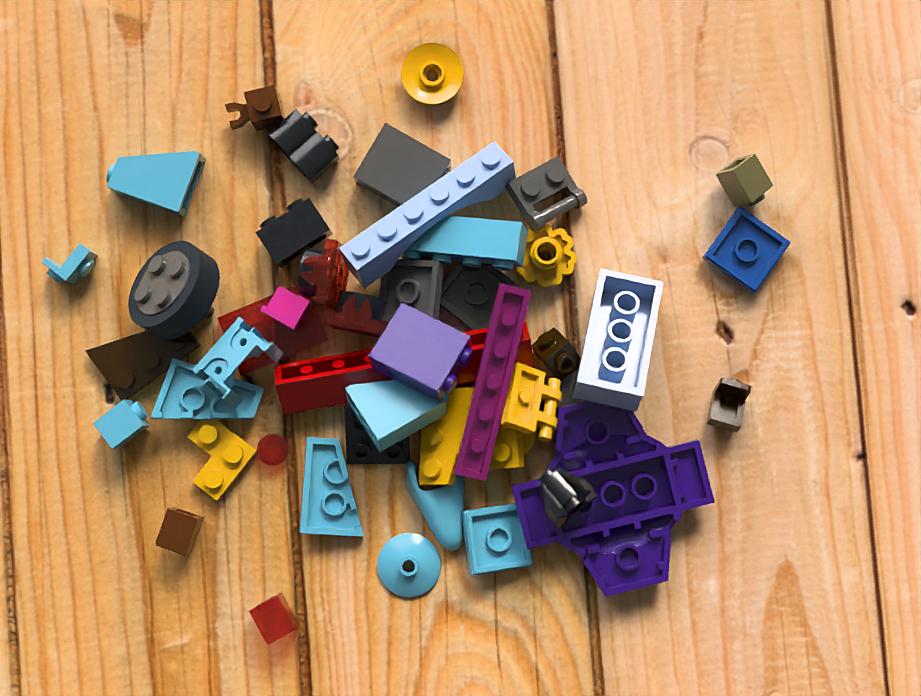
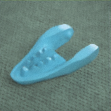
M412 460L407 461L405 473L406 486L412 499L439 543L448 551L457 550L461 546L464 532L461 511H464V476L457 475L453 486L422 490L418 485L419 478L416 477L418 466Z

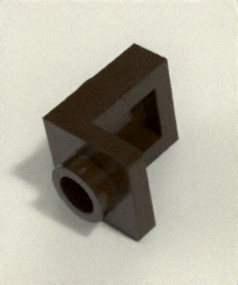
M554 327L548 332L541 334L537 341L531 345L534 354L549 368L554 377L560 381H563L579 368L581 357L570 341Z
M721 378L712 392L707 424L738 432L742 425L745 400L751 393V385L744 384L733 378Z

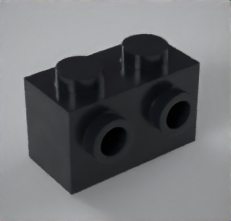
M300 198L292 202L286 208L288 212L278 218L272 216L260 224L261 229L255 232L274 262L280 268L333 234L310 198L304 201Z

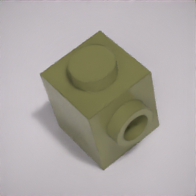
M756 154L738 157L715 174L734 206L743 204L753 206L761 202L765 198L764 193L774 186Z

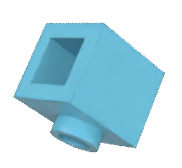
M132 400L121 401L93 423L112 449L122 448L151 426L146 420L149 415L145 408L138 401L133 403Z

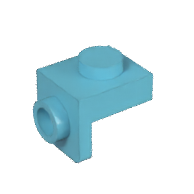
M79 244L62 266L47 257L44 258L42 263L49 268L46 273L60 284L67 281L75 285L81 276L85 277L92 271L95 266L94 260L98 255L88 247Z

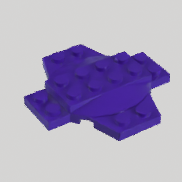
M591 401L558 408L554 458L547 466L545 472L551 468H555L556 471L563 468L567 472L582 477L591 485L597 497L595 500L583 505L576 513L570 516L563 527L558 528L545 513L541 493L538 490L541 485L539 479L511 485L526 548L531 549L560 542L566 548L577 552L605 597L668 581L671 549L670 531L676 521L680 520L684 510L715 503L700 441L696 439L666 447L660 441L648 436L634 412L627 409Z

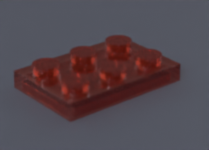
M298 284L287 289L297 296L300 295ZM273 295L217 318L223 333L239 317L251 328L255 327L264 336L263 338L269 343L273 342L284 353L277 362L329 341L312 297L302 296L313 305L298 332L260 311L263 305L268 306ZM262 352L258 358L250 357L243 361L238 370L241 376H245L276 362Z

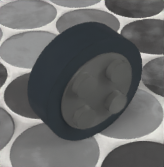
M175 241L159 249L143 265L132 285L128 303L129 314L132 320L157 337L170 340L181 337L191 331L204 317L210 318L214 313V308L211 306L217 295L220 282V272L216 261L187 241Z

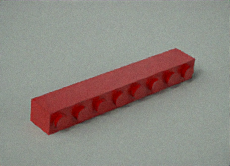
M525 321L515 363L519 362L534 368L531 339ZM488 328L463 332L471 337L474 353L466 368L461 367L456 377H458L456 385L476 380ZM373 348L275 365V387L283 414L301 413L306 410L348 403L346 387L394 379L372 368L369 354Z

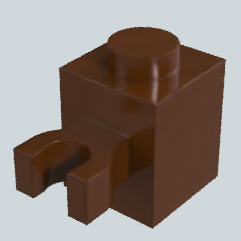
M275 85L244 92L246 104L235 102L225 104L228 113L240 112V117L237 120L229 121L232 130L242 128L247 122L251 121L256 131L276 127L285 119L280 94Z

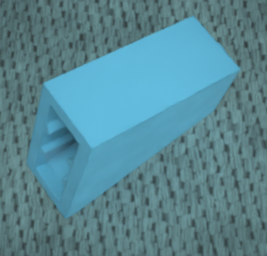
M197 151L118 157L116 164H112L108 170L106 177L107 187L114 193L185 217L206 159Z
M396 380L356 384L345 388L349 405L379 452L447 414L446 402L449 400L447 394L444 395L441 402H438Z

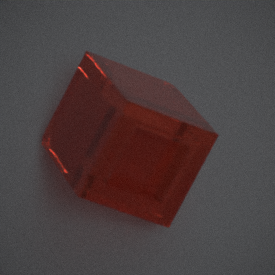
M282 591L249 610L267 644L275 642L296 630L299 626Z

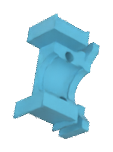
M239 317L192 371L205 381L204 383L213 391L223 396L221 399L236 409L243 399L230 388L235 384L234 375L240 364L250 357L258 358L262 352L277 363L284 353L273 342L269 343L263 338L264 336L255 327L251 328Z

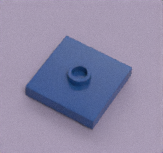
M739 206L705 252L702 259L754 294L791 242Z

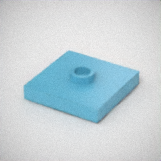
M516 503L461 511L469 575L473 576L533 566L531 549L526 548Z

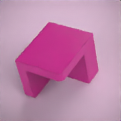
M280 286L277 288L268 306L263 305L260 311L298 332L313 304L302 296H297Z

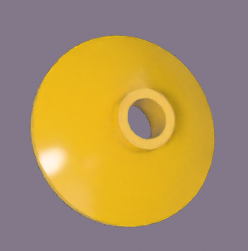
M424 43L412 49L405 57L401 68V79L405 90L413 99L423 104L437 105L450 100L459 91L463 81V66L458 55L448 46L440 43ZM435 72L438 75V79L433 82L429 81L427 75Z

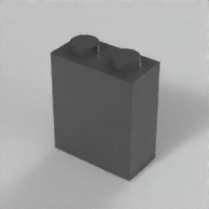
M385 123L353 177L357 184L399 207L452 171L450 170L451 159Z

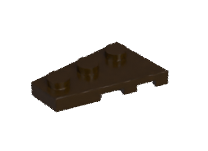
M146 330L85 351L121 401L131 398L169 369L172 358L182 360L201 345L191 331L181 337L166 340Z

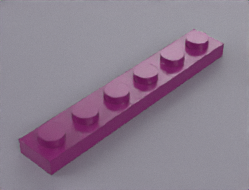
M501 283L498 285L454 474L486 481L528 310L531 290Z

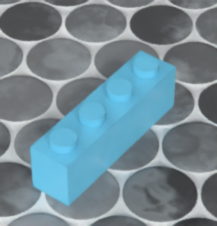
M446 216L416 239L402 254V259L421 260V257L432 258V261H440L445 263L444 265H450L451 260L463 261L464 266L481 268L482 263L493 264L495 269L512 271L513 267H523L528 229L522 222Z

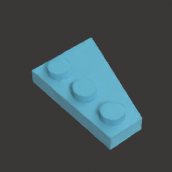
M172 358L150 417L151 420H254L264 388L234 378L235 384L230 389L243 399L240 405L234 409L221 399L223 397L221 394L213 391L204 383L205 381L192 371L196 365Z
M306 437L300 533L364 537L339 439Z

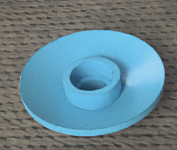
M415 533L400 534L390 539L382 548L378 557V574L385 587L394 594L403 597L419 596L430 590L436 583L441 569L440 556L434 544L424 536ZM406 560H411L415 564L413 571L406 572L403 569V563Z

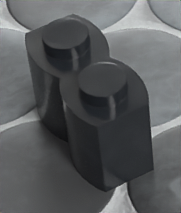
M295 109L271 130L268 135L283 154L313 184L339 160V155L336 151L340 148L329 135L322 137L315 130L318 124L308 112L301 114Z

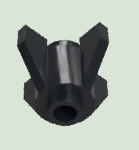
M551 468L539 479L541 485L538 490L541 493L545 513L558 528L563 527L570 516L576 513L583 505L588 504L597 497L591 485L584 478L567 472L563 468L557 471L555 468Z

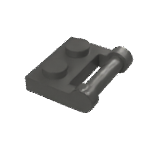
M558 156L505 185L506 190L525 221L534 232L545 228L547 222L572 208L579 209L587 204L586 194L577 187ZM561 191L567 197L541 212L536 211L534 208L535 205Z

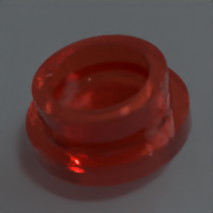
M268 434L259 441L257 454L263 463L279 465L286 460L289 454V445L281 435Z

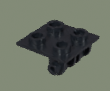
M344 406L347 464H406L410 460L409 436L379 452L351 406Z

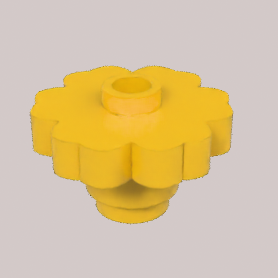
M547 223L545 228L537 232L529 228L523 267H516V272L528 284L537 281L541 288L558 286L562 281V276H569L574 270V264L577 261L576 253L571 251L574 240L567 235L563 228L553 231ZM539 253H549L550 260H541L539 258Z

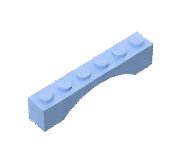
M494 141L341 246L339 249L346 267L363 288H366L389 272L407 248L438 221L463 207L481 201L492 200L506 190L505 185L516 178L514 161Z

